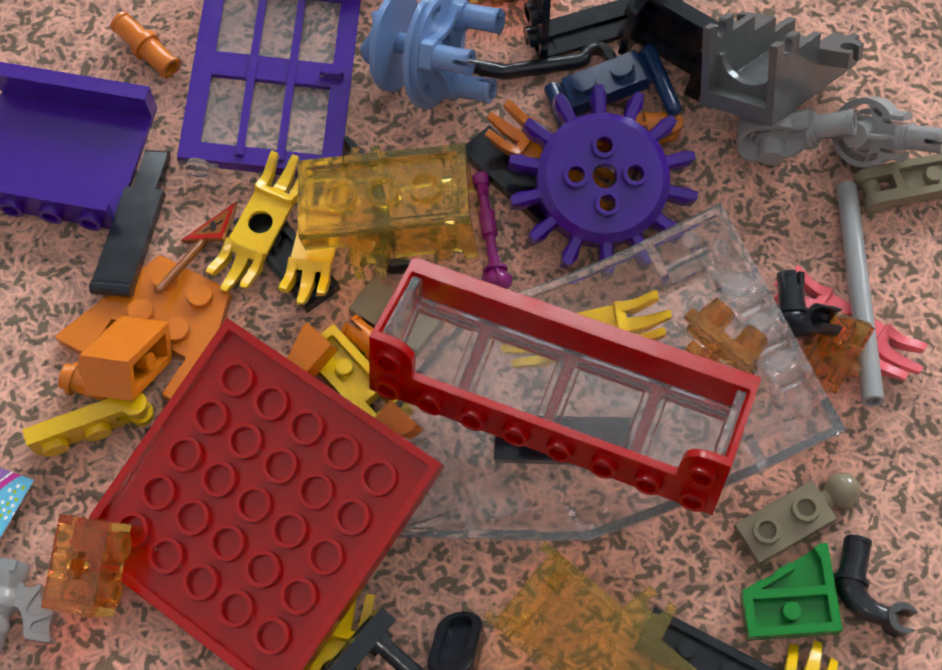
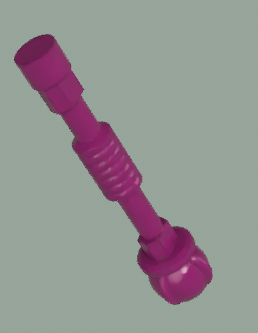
M484 171L476 172L472 175V179L480 204L478 216L481 236L486 242L488 265L483 268L481 280L508 289L512 285L513 280L511 274L507 272V265L500 263L495 239L498 236L494 210L490 208L489 176Z

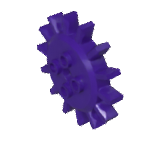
M603 84L594 85L589 98L591 114L580 117L575 115L569 100L563 93L554 97L552 102L553 111L562 124L555 133L548 131L539 122L531 118L527 119L523 125L522 132L528 139L541 146L543 151L540 158H531L522 154L510 155L507 169L517 174L535 176V189L517 192L510 196L508 204L510 210H524L531 206H540L546 219L535 225L527 238L531 246L543 242L554 230L568 239V244L561 253V268L568 270L578 259L581 245L597 248V266L600 275L610 276L616 263L613 250L615 246L626 243L632 252L634 260L641 267L650 264L654 260L651 249L642 236L649 227L656 230L665 239L675 242L684 230L661 211L666 202L680 206H692L697 201L698 192L687 187L670 185V171L684 170L696 159L694 151H680L673 155L665 156L663 149L658 143L669 136L677 122L673 115L661 119L652 130L648 131L636 122V117L643 108L644 94L637 91L627 101L623 116L607 113V96ZM598 141H606L609 143L611 150L607 153H602L597 149L596 143ZM600 167L608 168L614 174V185L609 188L599 187L593 181V171ZM629 169H637L641 173V180H631L628 177L627 171ZM578 170L582 174L583 180L578 183L571 181L568 177V172ZM603 198L610 199L614 205L613 210H603L600 207L599 201Z

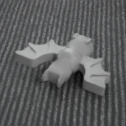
M1 557L0 654L3 651L6 636L10 632V617L18 609L23 619V636L25 639L55 644L56 638L53 633L55 619L59 617V613L49 608L46 604L45 592L47 588L41 584L30 588L26 587L25 582L31 565Z

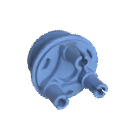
M384 0L379 10L371 13L373 20L372 28L367 38L361 44L360 51L364 61L369 64L371 76L379 89L395 92L405 85L407 95L412 104L422 109L434 108L444 99L456 101L459 97L484 102L485 104L492 103V99L495 98L497 93V81L495 78L472 75L475 64L469 63L468 60H476V52L473 49H465V39L468 29L500 34L504 28L506 18L503 9L470 4L467 0H421L419 4L417 0Z

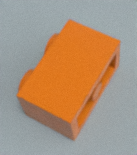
M128 316L119 317L79 354L78 372L82 376L84 394L134 401L173 360L169 322Z

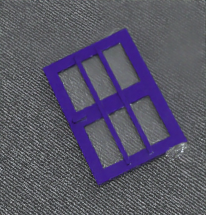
M204 0L177 153L178 164L185 165V172L193 177L208 176L210 168L263 173L268 156L272 150L279 155L275 175L283 173L293 154L299 157L294 177H298L303 165L307 164L311 166L309 176H315V179L321 180L333 177L336 181H340L361 0Z

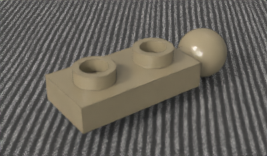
M841 472L830 476L824 485V491L819 492L811 480L735 523L733 528L757 566L835 523L837 517L831 507L845 509L856 504L861 494L860 484L854 476Z

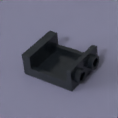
M630 0L624 10V15L628 16V18L624 21L618 32V37L622 39L618 53L620 55L628 53L634 44H640L643 47L653 44L660 57L691 75L684 94L698 101L701 96L703 27L709 23L719 26V22L682 0Z

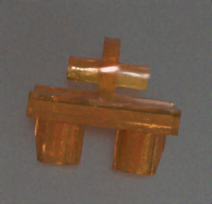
M718 298L712 300L700 312L692 307L683 318L688 323L686 332L705 346L703 348L693 340L688 344L685 351L723 364L718 360L720 358L730 367L753 375L758 372L757 360L768 345L767 336L760 330L748 324L735 340L731 338L724 330L735 319V313Z
M841 312L835 313L829 324L843 326L841 332L835 337L819 335L815 343L805 346L798 359L802 365L795 376L800 384L815 385L836 394L846 376L856 378L861 372L862 366L857 361V358L875 328L870 322Z

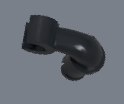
M796 270L778 272L779 304L775 310V317L779 319L784 331L799 340L813 338L817 335L837 336L843 326L829 324L832 316L842 311V309L820 303H814L810 308L806 307L804 293L805 273L802 271L796 273Z
M846 535L843 540L839 569L837 573L833 574L838 595L846 609L859 619L881 625L882 630L893 638H901L914 632L915 629L902 626L898 622L896 615L912 617L918 613L913 605L907 602H898L889 607L877 602L868 593L867 589L869 588L870 581L866 579L872 540L860 535Z

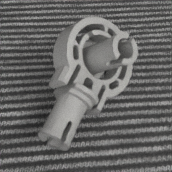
M878 96L857 98L847 102L839 109V111L855 110L862 104L870 106V108L855 112L858 125L856 136L832 138L837 153L850 165L867 168L886 163L890 160L905 161L909 157V152L905 150L932 152L942 155V128L919 126L915 122H899L913 119L912 112L898 110L892 102Z
M810 107L792 111L773 126L740 117L737 122L738 152L748 162L778 165L783 163L785 158L793 157L806 148L815 149L822 139L856 136L858 131L856 113L854 109H848L834 113L817 114Z

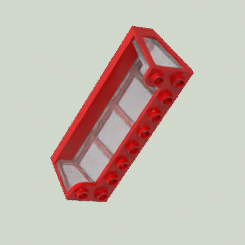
M413 257L369 336V389L377 392L383 398L400 400L418 407L426 414L449 418L461 423L470 430L487 432L503 438L513 446H525L546 454L554 461L574 464L590 470L600 478L623 482L635 487L641 493L658 495L679 503L687 510L704 512L709 515L714 513L731 470L762 379L756 375Z

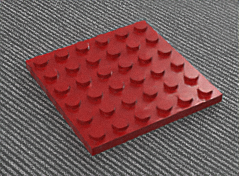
M226 318L71 543L235 670H309L445 468V465Z

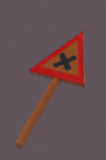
M237 202L231 204L181 240L183 243L196 244L155 287V293L161 294L207 245V242L225 240L237 209Z

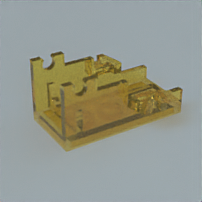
M465 143L384 152L381 151L380 145H372L373 153L362 154L360 147L351 148L350 155L297 161L298 236L305 251L347 247L357 280L366 279L363 269L370 263L376 264L375 273L377 278L386 277L391 251L394 258L436 254L437 260L452 259V252L455 251L463 252L465 258L479 257L470 215L469 193L474 192V185Z
M546 541L539 548L547 556L546 559L503 611L498 614L489 609L483 616L545 670H697L662 641L677 611V607L668 602L667 608L663 613H652L649 610V601L659 593L651 586L623 607Z

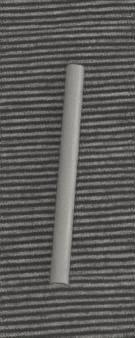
M844 181L837 185L836 191L861 402L864 406L876 407L882 405L885 399L858 188L855 182Z

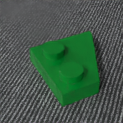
M820 543L809 553L792 563H787L777 569L774 574L742 590L739 595L746 641L839 635L843 631L828 543Z

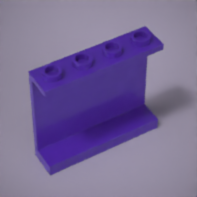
M0 62V90L2 92L0 95V210L13 217H21L23 214L39 216L42 220L53 224H60L62 220L74 222L92 231H99L101 228L110 229L125 187H131L157 111V105L150 87Z

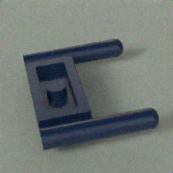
M653 44L645 45L638 53L636 50L561 78L562 83L552 82L544 88L558 129L562 124L553 111L552 102L554 97L563 93L569 100L575 115L579 116L591 111L589 98L594 85L599 84L604 86L607 96L606 105L631 96L636 91L641 92L649 89V84L654 83L667 115L675 117L682 111L679 99Z

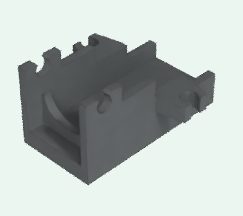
M741 11L737 14V20H734L733 14L725 13L719 17V26L709 23L703 27L700 104L773 126L854 67L862 59L864 43L860 42L859 35L854 33L844 36L833 32L823 40H820L821 33L815 31L807 36L800 35V32L795 31L796 18L788 17L776 25V17Z

